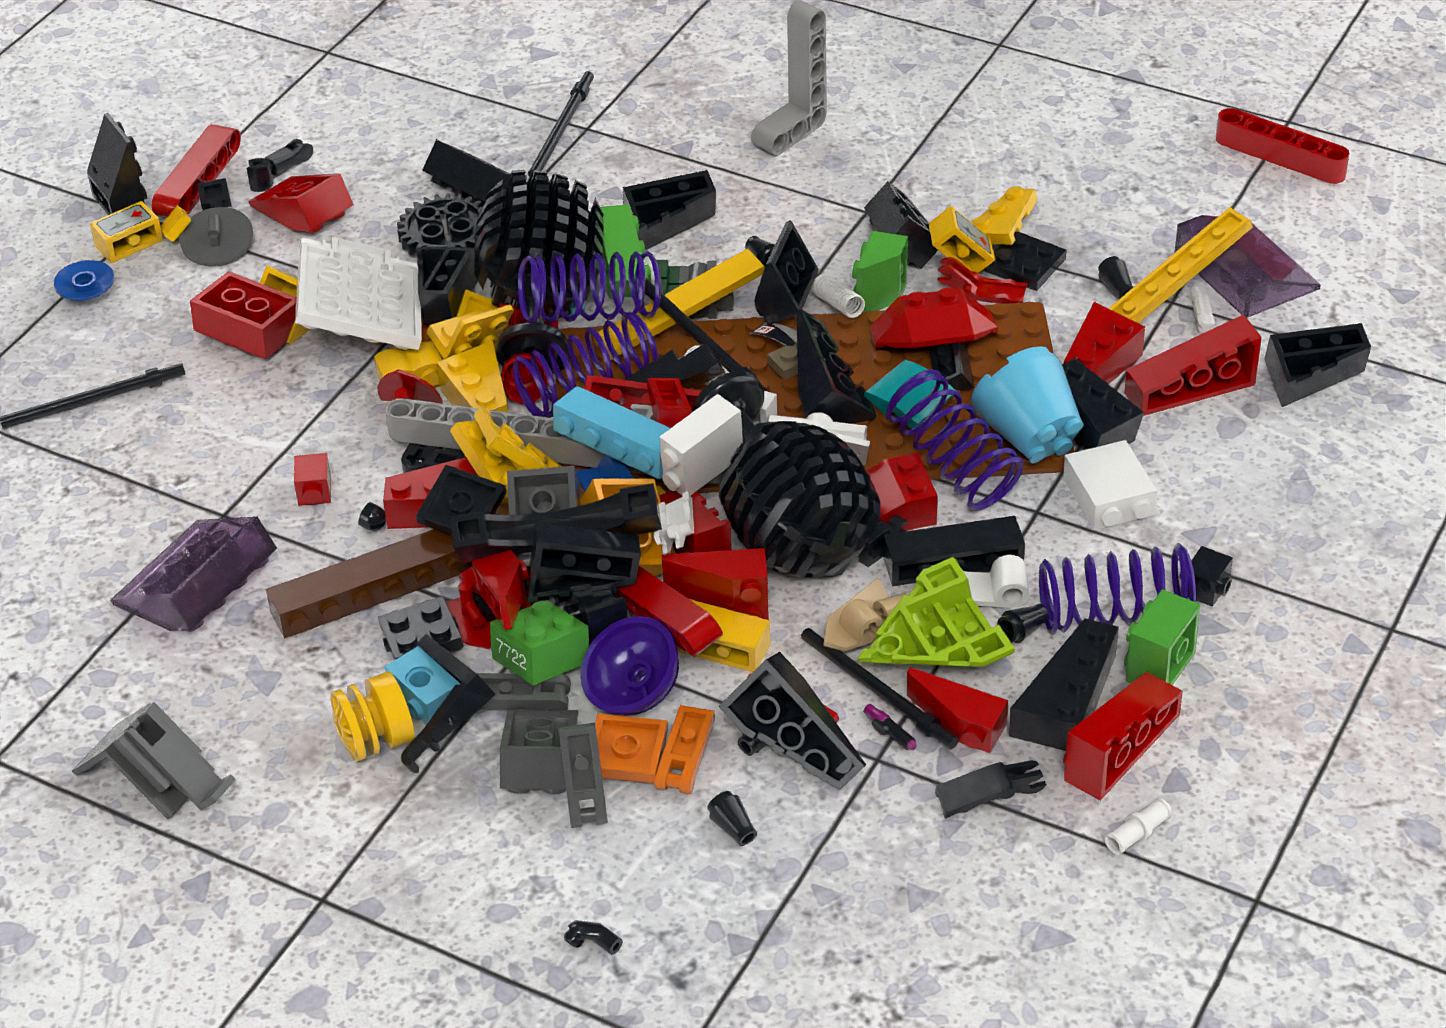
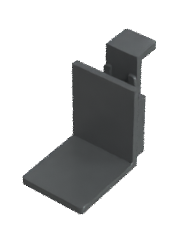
M155 702L147 704L116 724L72 770L78 776L107 758L167 819L171 818L188 798L200 810L209 807L236 780L231 774L220 779L213 772L215 769L200 755L202 750Z

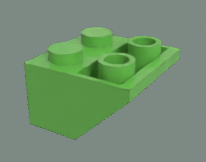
M872 231L868 242H863L860 261L855 260L852 270V278L856 279L853 291L865 301L863 312L889 307L899 296L903 295L907 285L908 236Z

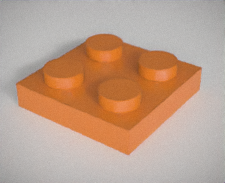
M597 714L595 727L602 778L655 783L656 772L663 755L668 733V720Z

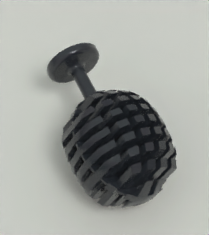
M512 170L506 189H502L503 180H501L489 190L483 209L478 217L477 227L475 228L474 274L482 290L487 278L491 281L490 287L492 289L490 295L493 305L499 307V303L505 304L506 298L509 296L511 297L510 305L515 306L516 309L521 311L518 295L519 268L526 256L530 255L534 258L536 255H539L544 262L546 272V295L543 310L548 315L552 307L554 315L557 308L551 288L550 272L552 259L556 254H559L564 261L566 271V294L563 310L568 315L573 301L570 281L572 257L578 253L583 258L585 264L586 293L584 301H586L591 294V258L597 252L603 258L604 214L596 197L591 211L588 210L587 185L576 179L570 193L567 176L555 173L549 181L546 171L534 170L531 172L528 182H526L527 175H525V170ZM528 261L524 274V295L528 314L532 318L536 304L531 287V263ZM577 261V264H576V282H577V289H578V295H579V293H580V271H579V265H578V261ZM596 261V272H595V273H596V278H597V276H598V274H599V272H600V271H599L598 261ZM557 262V288L560 294V272ZM541 315L535 323L525 320L524 323L510 326L499 335L496 341L495 354L502 366L513 355L521 353L531 354L535 349L544 356L552 374H555L549 357V346L552 342L558 344L565 352L568 360H570L567 349V337L557 328L544 324V319ZM554 349L556 361L561 371L565 366L561 357Z
M744 371L731 372L718 377L700 392L693 404L692 412L717 394L741 410L743 443L732 455L731 464L719 481V500L724 507L725 515L731 522L733 531L738 535V539L746 549L765 548L766 566L778 573L802 578L842 575L850 562L858 557L868 543V536L881 518V501L875 486L870 480L867 469L854 451L842 439L819 426L796 423L797 421L764 422L755 425L753 420L759 414L764 403V389L760 381L753 374Z

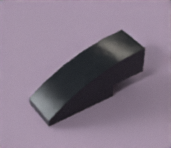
M704 343L682 358L671 350L625 380L647 383V378H678L682 388L690 389L725 373L714 352Z

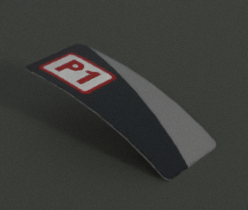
M764 323L749 332L750 334L772 338L786 346L797 344V331L784 325L775 323L768 325Z

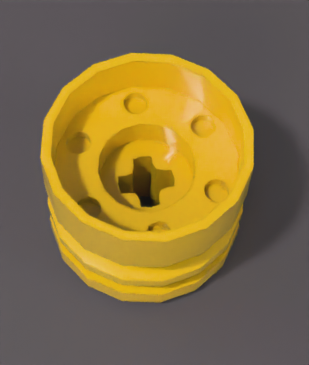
M390 671L365 679V697H363L355 684L347 686L348 699L341 689L330 692L335 728L341 742L346 746L355 762L366 759L365 746L371 755L379 754V736L383 738L390 749L409 743L415 738L414 726L406 700L399 684Z

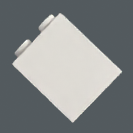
M717 394L660 436L662 479L670 490L677 491L681 495L689 491L690 495H692L730 466L732 455L743 443L741 410Z
M1126 440L1065 455L1063 479L1093 530L1155 515L1158 491Z

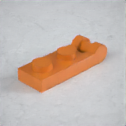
M684 705L679 706L656 772V789L667 790L668 787L679 789L680 793L692 794L695 778L715 721L714 710ZM672 769L683 770L682 774L671 773Z

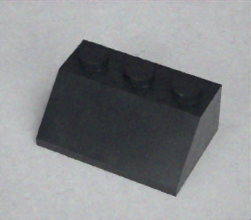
M791 220L785 223L770 254L754 299L756 311L760 316L764 317L768 325L795 316L796 312L803 308L819 272V268Z

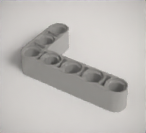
M802 0L795 1L789 8L787 15L789 103L760 121L754 127L751 134V142L773 155L782 154L821 127L827 114L826 14L823 10Z

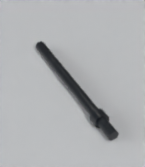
M586 71L580 81L574 84L570 92L571 97L528 172L529 177L532 171H542L580 102L584 101L589 94V86L594 79L593 73Z
M645 280V294L654 302L655 286L649 280ZM661 292L659 307L700 345L706 343L722 366L730 373L744 371L753 374L757 378L748 367H742Z
M182 363L160 370L157 367L145 370L143 375L0 416V423L2 429L146 386L154 388L162 385L163 381L186 375Z
M806 628L802 632V640L916 724V729L927 737L933 736L949 749H953L958 744L959 738L943 727L941 720L929 711L923 712L842 651L824 646V638L811 628Z

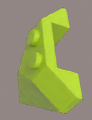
M951 557L922 570L916 578L917 584L909 595L904 594L875 633L876 639L868 649L864 648L857 659L858 662L984 667L1015 653V648L999 625L991 627L971 596L967 576L955 558Z

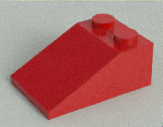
M340 173L291 176L248 201L252 208L291 230L307 231V233L319 231L324 227L322 223L344 216V210L354 205Z
M918 452L887 458L867 470L881 501V518L878 523L880 521L888 523L893 516L899 515L908 521L907 524L901 527L906 531L937 525L938 495Z
M765 548L661 555L663 582L686 598L769 620Z

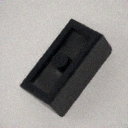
M963 342L933 345L930 347L933 370H938L941 376L947 379L949 385L955 390H969L975 387L968 349Z

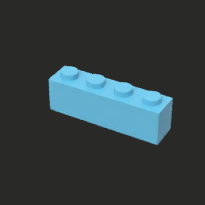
M578 386L553 404V431L657 479L662 478L660 436L671 428Z

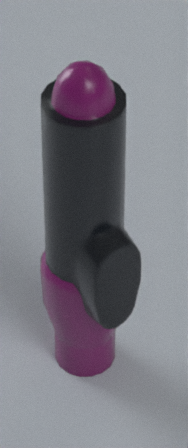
M872 704L865 706L863 712L872 720L873 727L880 734H888L906 750H915L917 747L915 738L894 722L888 714L877 709Z

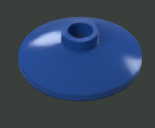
M78 261L67 265L57 273L54 278V288L65 299L75 301L93 299L111 288L114 283V272L109 265L100 261Z

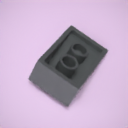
M574 466L507 471L509 515L544 513L579 506L578 477ZM531 552L516 554L515 556L518 560L523 559L526 567L529 568Z
M507 710L500 744V789H508L513 793H525L530 789L545 790L551 794H560L566 791L558 728L578 725V710Z

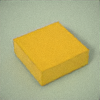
M177 205L160 226L161 231L166 238L174 242L190 224L191 218L185 210Z

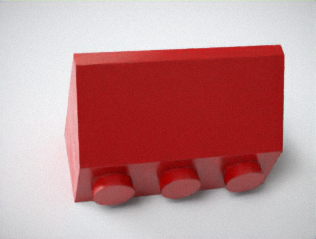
M228 271L190 300L193 329L223 343L267 359L287 341L295 321L297 297Z

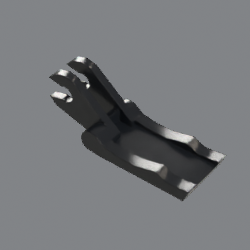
M1030 760L1008 765L998 762L936 785L935 794L940 800L944 818L946 819L957 813L968 812L976 806L991 800L1011 798L1015 793L1033 794L1043 790L1047 785L1045 781L1029 785L1031 782L1044 777L1040 769L1025 773L1027 770L1038 766V762Z

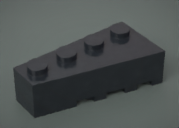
M1084 618L1011 706L1009 737L1066 751L1068 731L1091 715L1096 709L1116 657L1119 626Z

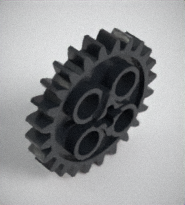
M447 193L445 198H440L438 194H435L434 200L424 197L423 204L413 202L414 209L405 208L406 214L399 216L400 222H397L398 239L402 244V249H408L409 255L417 253V247L474 248L475 251V228L477 227V220L483 207L481 201L473 203V197L471 196L463 200L462 194H458L455 198H451L450 193ZM440 214L445 216L447 232L450 236L449 242L445 238Z

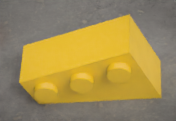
M493 341L437 362L440 391L451 405L480 408L482 405L487 410L508 412Z

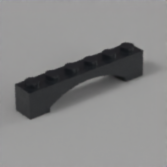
M654 483L621 488L620 492L612 496L563 510L522 515L485 514L482 511L450 517L453 548L460 564L512 550L515 555L531 552L536 523L634 535L662 530Z

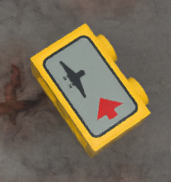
M142 201L89 223L95 247L111 264L163 241L159 218Z
M949 206L928 223L932 245L946 257L957 259L970 271L979 273L995 261L990 237L954 207Z

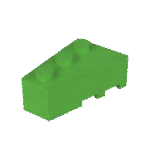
M630 204L600 207L604 214L603 261L606 271V292L609 299L613 298L609 280V265L611 256L618 252L623 257L625 264L626 289L624 297H631L628 274L629 260L633 252L637 251L641 255L645 251L644 242L639 240L637 235L639 232L638 218L632 215ZM637 258L635 259L634 277L637 266ZM616 259L615 282L619 296L620 273L619 264ZM644 263L645 280L651 282L650 266Z

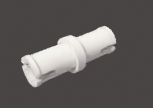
M1156 798L1140 812L1130 813L1125 818V823L1105 836V843L1112 853L1120 855L1138 840L1144 841L1152 835L1153 829L1172 816L1170 805L1164 799Z

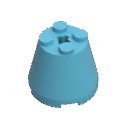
M1032 347L1019 351L1007 357L1006 359L1009 364L997 371L992 377L990 374H985L979 381L971 398L975 411L981 419L986 420L990 427L1024 454L1031 463H1037L1055 453L1061 456L1072 449V440L1084 424L1081 421L1061 361L1055 354L1049 352L1047 347Z

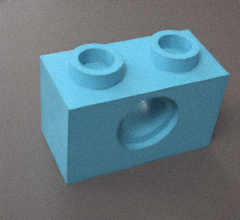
M419 646L385 666V672L390 671L399 684L410 715L415 720L420 719L425 725L456 684L460 685L453 676Z

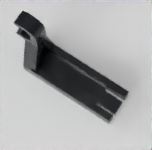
M427 634L420 639L417 645L453 676L460 685L456 684L424 729L403 750L401 761L413 773H419V766L415 763V760L425 749L430 747L434 752L439 751L440 746L438 742L476 713L495 695L478 674Z

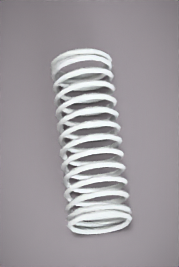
M827 274L819 275L815 279L812 291L817 297L849 318L858 317L863 312L865 301L860 295Z

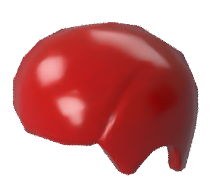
M530 353L513 355L504 362L500 374L507 397L522 405L524 403L516 387L513 364L517 356H522L530 361ZM536 357L541 377L548 388L549 382L546 373ZM520 362L518 365L519 375L526 391L535 403L541 399L539 389L529 369L523 362Z

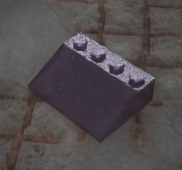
M1200 215L1177 224L1175 252L1218 216ZM1253 223L1252 229L1198 273L1205 282L1241 315L1244 314L1246 318L1317 291L1321 287L1317 280Z
M258 516L196 520L112 597L110 601L114 606L169 631L192 632L203 625V619L211 611L225 604V598L233 590H237L245 585L247 577L254 570L263 567L269 561L268 557L277 547Z

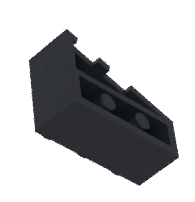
M887 181L864 207L870 217L869 222L878 232L908 236L907 265L912 262L922 269L938 251L932 245L929 222L904 192Z
M616 588L593 592L592 589L570 592V596L559 597V594L554 595L556 603H562L565 612L588 625L589 646L597 635L609 625L628 618L627 601L624 597L616 598L613 595L617 593Z

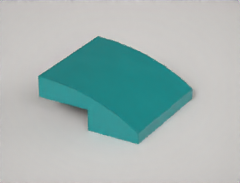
M904 360L869 388L864 396L886 416L887 405L897 389L909 378L928 369L914 362ZM936 380L928 381L915 387L896 404L892 412L898 417L906 415L914 405L930 394ZM942 384L940 385V388H939L938 391L943 390V385H942ZM948 384V389L955 390L951 385ZM947 395L944 405L953 399L954 396ZM941 396L932 400L922 411L910 418L906 425L912 429L926 419L938 404Z

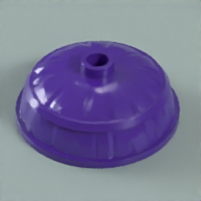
M628 617L609 625L592 641L582 661L580 678L586 697L598 709L614 715H636L654 708L666 698L678 676L679 658L676 641L671 632L662 623L649 617Z

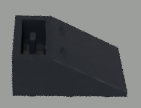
M109 113L103 116L87 169L92 195L107 215L140 201L145 204L144 200L147 199L146 190L139 179L142 176V170L134 156V153L137 152L135 141L132 136L127 137L122 124L115 122Z

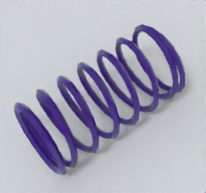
M646 250L640 255L635 251L630 257L628 269L630 291L635 304V309L632 313L637 314L639 311L641 315L649 319L656 314L660 304V271L652 253ZM598 252L592 256L590 262V285L596 305L595 312L591 315L586 314L582 308L586 293V270L583 258L578 253L572 257L570 265L571 289L576 305V311L571 316L566 315L563 310L566 294V271L561 256L556 254L551 262V288L557 308L555 314L551 317H548L543 310L546 295V272L542 258L539 255H536L534 258L528 255L521 262L518 274V295L522 314L528 322L535 323L540 315L545 321L552 323L556 321L559 315L566 321L572 322L576 320L579 314L587 321L595 320L599 313L607 320L614 319L618 313L621 315L626 313L622 308L626 289L625 264L623 257L618 252L611 256L609 265L610 288L616 306L611 314L605 313L602 308L606 292V271L603 258ZM647 256L652 263L655 277V300L651 312H647L643 302L646 277L644 259ZM637 258V266L634 277L635 259ZM616 259L619 264L620 273L619 296L615 282ZM528 261L531 263V287L536 304L532 318L528 314L524 295V274ZM577 261H578L579 271H580V293H579V295H578L577 282H576V264H577ZM596 261H598L600 271L599 296L596 286ZM557 262L560 272V294L557 288Z
M630 311L622 315L621 326L623 335L617 325L610 320L605 321L603 326L608 350L616 364L625 373V379L633 374L631 372L630 355L640 369L649 364L648 347L643 332L649 342L653 361L659 358L655 341L646 323L639 315ZM628 319L639 337L644 365L631 343L628 332ZM609 326L616 334L620 343L625 365L614 349L609 334ZM589 327L585 332V341L590 357L603 377L613 378L612 364L605 343L599 333ZM591 334L602 351L607 372L596 356L591 341ZM570 335L567 339L568 354L578 376L585 384L586 376L577 361L572 341L576 344L582 355L587 374L594 376L592 365L581 341L574 335ZM552 342L549 346L550 362L559 382L566 392L569 393L576 387L573 371L563 349L558 344ZM535 349L531 352L530 361L522 356H517L513 364V374L523 403L533 416L553 417V404L557 402L558 396L553 374L546 359ZM554 349L561 357L565 366L569 385L559 369ZM536 357L543 366L551 392L541 377ZM520 362H523L529 369L537 384L543 403V411L536 406L523 385L519 375L518 365ZM548 399L552 402L551 411H549Z
M930 369L917 373L902 384L891 397L886 409L887 420L889 422H901L899 430L901 435L916 433L913 441V448L915 450L930 447L926 458L928 464H939L945 461L941 467L940 477L942 479H951L958 476L953 491L956 494L970 491L967 503L970 510H982L993 505L1003 498L1018 482L1023 471L1024 461L1021 457H1017L1013 449L1003 448L1001 436L989 433V424L986 420L975 418V409L972 405L962 404L961 394L957 390L948 389L947 379L941 376L938 370ZM936 380L930 394L914 405L906 415L900 417L892 416L891 413L894 407L907 393L925 382ZM942 384V385H943V390L938 391L939 388H940V385ZM947 395H953L957 400V405L941 410ZM941 396L938 404L926 419L916 427L905 430V426L910 418L922 411L932 400ZM961 409H965L970 413L969 420L962 421L953 426ZM954 411L949 422L936 436L922 445L918 444L924 432L933 423ZM974 424H981L984 428V434L966 441L972 432ZM968 425L962 437L950 450L942 456L932 459V455L945 439ZM988 438L995 439L998 443V449L991 450L979 457ZM981 441L975 452L964 464L949 474L945 473L951 462L961 452ZM1002 453L1010 455L1009 458L998 462ZM995 455L986 470L976 480L962 489L959 488L964 478L975 467ZM1011 463L1008 473L993 492L981 501L973 503L972 501L977 490L985 480L1003 466ZM1016 463H1017V464H1018V469H1017V471H1016L1014 477L1011 479V477L1013 476V473H1014V471H1015Z
M1177 543L1171 557L1174 594L1187 599L1189 584V600L1196 602L1195 576L1191 558L1187 549L1182 544ZM1154 546L1151 551V567L1158 595L1162 589L1165 590V569L1161 550ZM1132 549L1129 553V571L1136 598L1134 613L1131 618L1125 613L1120 601V575L1116 555L1112 551L1107 555V574L1113 597L1112 614L1108 621L1103 616L1097 601L1098 588L1095 562L1093 557L1087 554L1084 559V569L1091 600L1088 619L1095 620L1097 616L1100 622L1113 625L1119 613L1126 623L1131 625L1133 622H1136L1140 612L1143 613L1145 607L1143 601L1142 568L1138 552ZM1066 556L1062 561L1063 581L1068 600L1067 618L1064 626L1060 623V596L1053 566L1044 559L1039 567L1040 602L1048 611L1049 619L1045 624L1047 629L1053 634L1057 630L1065 633L1070 628L1073 617L1078 625L1083 621L1075 604L1072 563ZM1178 556L1181 570V591L1178 577ZM1047 572H1048L1049 579H1050V584H1051V590H1052V596H1053V603H1052V599H1051V596H1050V590H1049V585H1048Z

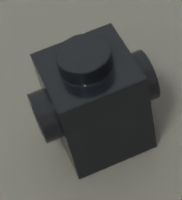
M1201 546L1191 560L1195 576L1196 601L1213 607L1220 595L1226 596L1230 589L1233 557Z

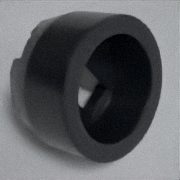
M372 502L365 505L358 519L359 526L372 531L381 529L386 522L385 511Z

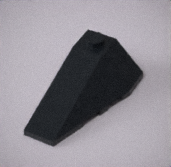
M800 308L796 312L798 393L804 407L802 408L804 415L808 417L812 413H824L833 422L848 424L873 420L877 415L872 403L864 396L866 390L862 386L858 388L855 386L850 378L854 371L849 364H845L835 354L839 351V347L821 320Z
M781 652L767 658L718 706L743 734L752 739L756 737L771 746L772 751L781 756H788L800 763L803 769L839 790L866 766V763L805 678Z

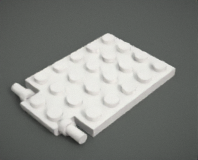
M301 237L295 323L301 324L308 329L320 328L329 330L339 336L352 335L361 337L371 343L384 342L393 344L399 349L407 350L411 348L419 350L422 335L417 263L400 260V257L392 255L389 249L332 237L331 241L323 239L322 242Z

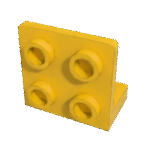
M506 305L484 313L481 309L432 324L429 326L427 334L443 359L493 341L495 347L496 341L507 327L514 309L511 305Z

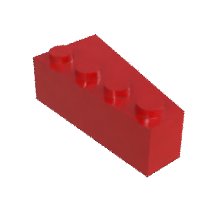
M1243 314L1126 369L1124 394L1144 412L1143 416L1255 386L1262 337Z

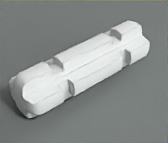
M1195 285L1191 288L1192 293L1190 296L1193 302L1197 328L1201 333H1204L1214 328L1215 320L1212 315L1213 311L1207 287Z

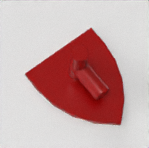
M400 369L386 374L380 379L377 386L381 401L411 399L443 404V400L436 388L427 381Z
M463 581L458 585L460 597L446 602L451 615L455 616L456 622H458V631L463 643L474 647L490 649V622H486L474 601L472 584L468 581Z

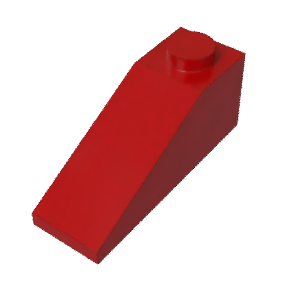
M512 550L472 560L479 594L505 630L511 629L526 595L524 580L528 579V571L524 560H518Z
M912 667L908 669L907 696L924 712L929 711L939 718L941 725L959 738V743L991 753L1007 725L1008 700Z

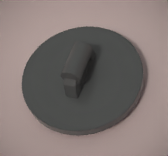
M215 207L203 210L192 216L190 224L181 233L179 241L184 255L192 262L203 266H221L239 259L248 251L253 242L254 232L250 220L242 212L227 207Z

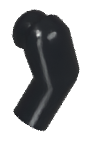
M575 920L568 925L569 929L564 934V940L573 947H581L586 938L599 945L611 955L616 954L623 943L620 937L601 923Z

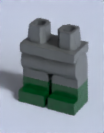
M656 260L660 271L661 292L665 295L717 266V260L707 261V264L697 262L690 266H669L668 260ZM733 292L688 317L701 318L707 315L708 319H717V309H733Z

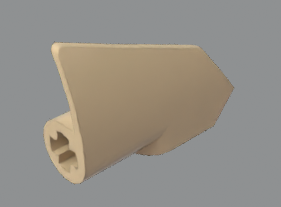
M876 578L852 599L828 616L824 646L845 652L873 643L876 639L875 633L905 593L889 597L881 580Z

